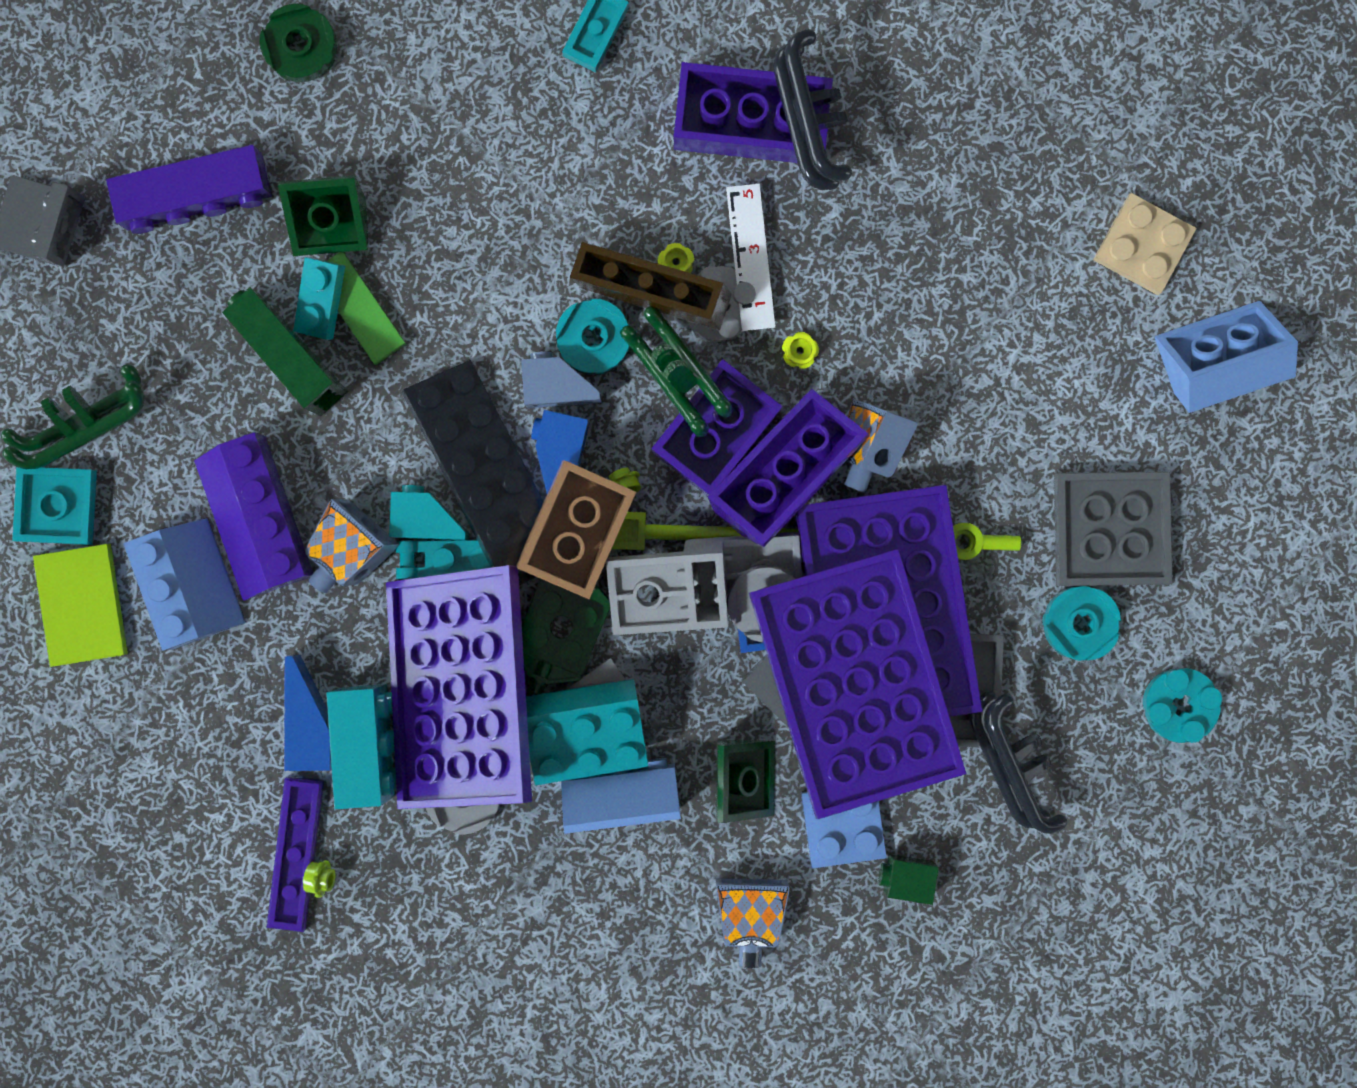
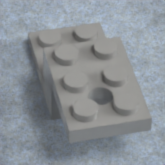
M799 532L777 533L765 547L743 536L685 540L684 552L608 557L606 560L613 635L728 627V594L739 573L760 564H768L789 571L795 579L802 577ZM644 585H652L659 591L660 596L654 602H645L639 598L638 589Z

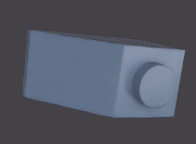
M534 352L530 354V359L521 360L524 405L528 409L602 403L600 392L560 357H553L552 352Z

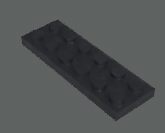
M469 360L403 389L402 395L491 568L507 565L516 566L544 501L472 361ZM518 569L519 586L537 578Z

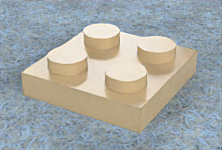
M1130 193L1093 260L1154 294L1160 295L1197 228Z

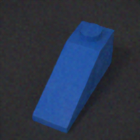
M548 410L543 411L542 418H535L531 439L537 440L535 447L547 494L563 460L580 467L590 425L589 420Z
M301 655L285 656L284 771H330L332 766L328 709Z

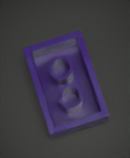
M723 359L710 374V377L732 404L733 413L731 416L722 417L719 415L715 407L699 388L690 401L706 421L709 427L707 435L704 437L696 436L691 431L689 424L679 413L651 448L653 454L707 497L733 471L783 407Z

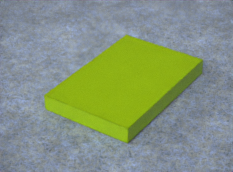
M111 544L33 556L50 667L127 655L128 651Z

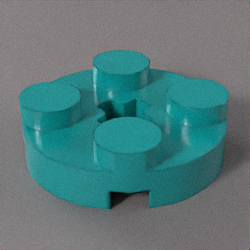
M590 299V301H583L579 304L577 302L567 308L558 321L556 327L557 347L564 361L574 370L588 375L605 374L619 366L629 351L630 346L620 334L621 329L628 325L621 310L608 301ZM597 327L601 329L600 337L604 340L600 345L595 343L590 347L586 345L587 338L583 334L586 330L592 332Z
M1087 586L1069 587L1060 591L1047 605L1042 619L1044 633L1051 647L1060 655L1077 661L1096 660L1103 657L1113 649L1120 635L1118 631L1121 616L1114 600L1102 590ZM1077 614L1081 617L1086 615L1090 617L1091 620L1087 623L1089 627L1088 632L1085 633L1082 630L1075 631L1073 626L1076 623L1074 618Z
M1175 668L1158 674L1148 684L1143 696V709L1145 710L1148 724L1156 734L1169 741L1177 743L1199 742L1212 731L1220 716V705L1222 703L1220 691L1215 688L1213 682L1206 675L1193 669ZM1186 695L1189 698L1187 703L1191 708L1189 712L1183 711L1178 716L1175 713L1177 707L1172 704L1175 698L1182 699Z

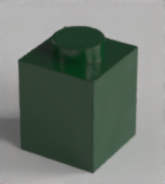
M889 854L888 863H881L878 884L879 886H884L883 891L888 898L933 905L939 867L934 861Z

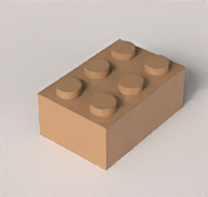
M563 460L517 562V568L590 599L636 492Z

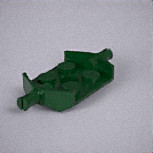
M540 580L522 623L524 670L530 676L529 680L531 681L526 691V696H532L534 691V695L542 694L544 687H547L548 684L580 681L610 609V600L597 584L590 599H587L548 581ZM558 616H565L572 622V632L566 638L556 637L551 630V624Z

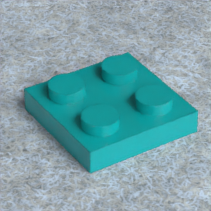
M16 467L12 541L93 545L97 470L45 467L25 470Z

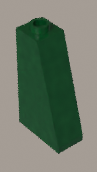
M249 287L246 291H238L229 299L228 307L222 312L304 409L322 416L349 392L257 291Z

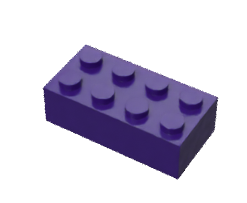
M687 62L681 63L673 137L674 150L798 163L774 72ZM805 75L810 92L832 89L833 78ZM830 104L814 107L815 114L829 113ZM828 129L820 130L825 150Z

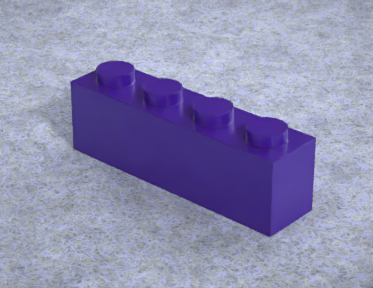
M254 145L106 179L116 223L126 230H131V233L134 234L150 232L154 230V224L167 222L169 225L185 224L190 221V216L204 213V216L207 217L223 215L227 212L226 207L239 204L242 208L257 207L263 204L262 199L272 197L263 155Z

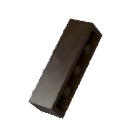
M585 242L581 243L570 278L584 290L644 308L652 306L661 313L718 330L721 328L732 296L731 292L722 282Z

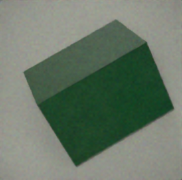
M355 175L278 182L293 256L368 250L366 198Z
M717 740V822L729 823L774 816L775 741Z

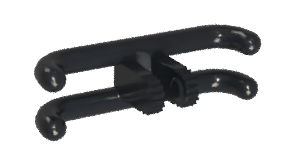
M805 29L795 33L788 40L787 44L782 46L776 53L773 62L774 75L799 170L803 178L814 188L833 190L839 186L840 181L851 177L852 169L848 165H835L828 160L820 130L840 126L846 123L848 119L846 112L843 111L815 114L814 107L833 104L842 97L839 88L809 91L800 56L804 53V46L811 45L816 41V33L812 29Z
M992 691L983 693L980 696L982 712L971 713L970 722L1012 817L1021 826L1036 829L1041 833L1053 834L1063 830L1067 826V818L1062 814L1051 818L1048 811L1040 810L1028 784V781L1052 765L1049 756L1039 755L1022 765L1019 764L1020 761L1042 745L1040 736L1038 734L1029 735L1011 745L1001 721L1004 712L1013 706V698L1009 694H1003L997 698L996 694Z

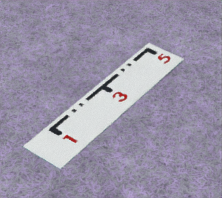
M760 184L726 187L737 285L741 282H748L753 285L756 292L755 299L750 304L743 305L739 303L742 331L775 328Z

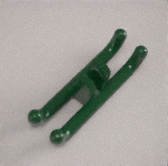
M649 306L645 309L644 316L666 344L663 343V345H659V347L652 351L638 332L629 325L621 329V337L639 357L689 424L691 431L698 437H704L707 435L709 427L685 393L695 385H698L715 407L717 413L722 417L731 416L733 406L660 311L655 307Z
M132 364L123 365L121 367V374L126 380L124 387L92 405H89L73 386L71 387L70 385L62 389L64 400L76 413L72 416L64 411L52 398L48 397L42 400L41 407L55 425L32 437H23L13 429H4L1 433V438L9 445L2 452L4 459L18 468L25 470L38 469L133 419L141 412L145 401V395L141 389V377L137 369ZM126 404L125 406L121 407L120 409H118V410H116V411H114V412L108 414L107 416H105V417H103V418H101V419L98 420V418H100V417L106 415L107 413H109V412H111V411L117 409L118 407H120V406ZM66 436V438H64V439L58 441L57 443H55V444H53V445H51V446L45 448L44 450H42V451H40V452H38V453H36V454L26 455V454H23V453L20 452V451L29 452V451H36V450L42 449V448H44V447H46V446H48V445H50V444L56 442L57 440H59V439H61V438H63V437Z

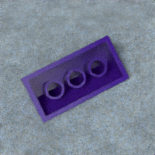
M811 388L708 496V500L715 514L736 532L765 547L869 437V433Z
M253 432L219 444L194 460L243 601L310 578L313 570L305 553V547L266 436Z

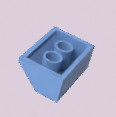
M1261 301L1155 336L1173 392L1189 413L1296 377L1298 341Z
M208 518L161 529L123 543L162 651L177 649L246 623Z
M666 758L648 760L649 767L561 781L564 834L681 819L675 763L667 764Z

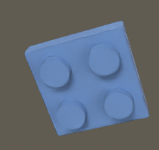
M808 791L801 792L812 869L887 858L879 801L825 818L816 819Z

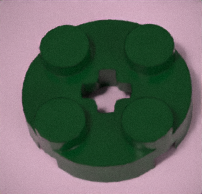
M296 3L282 6L269 16L270 21L266 25L265 30L262 28L260 34V49L267 64L281 78L294 82H308L322 76L333 66L337 52V38L333 27L323 14L311 9L310 6ZM301 35L303 40H308L304 49L298 52L296 49H290L289 45L295 43L294 36Z

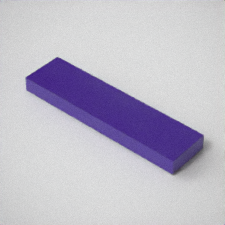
M285 777L266 928L299 932L306 930L310 893L304 891L303 877L308 864L315 860L324 781Z

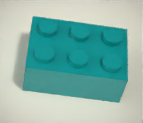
M634 679L526 696L529 756L535 786L649 767Z
M387 684L342 687L327 692L334 810L382 806L395 796L396 771L392 760V752H395L394 732L390 730L389 715H393L392 692H388Z

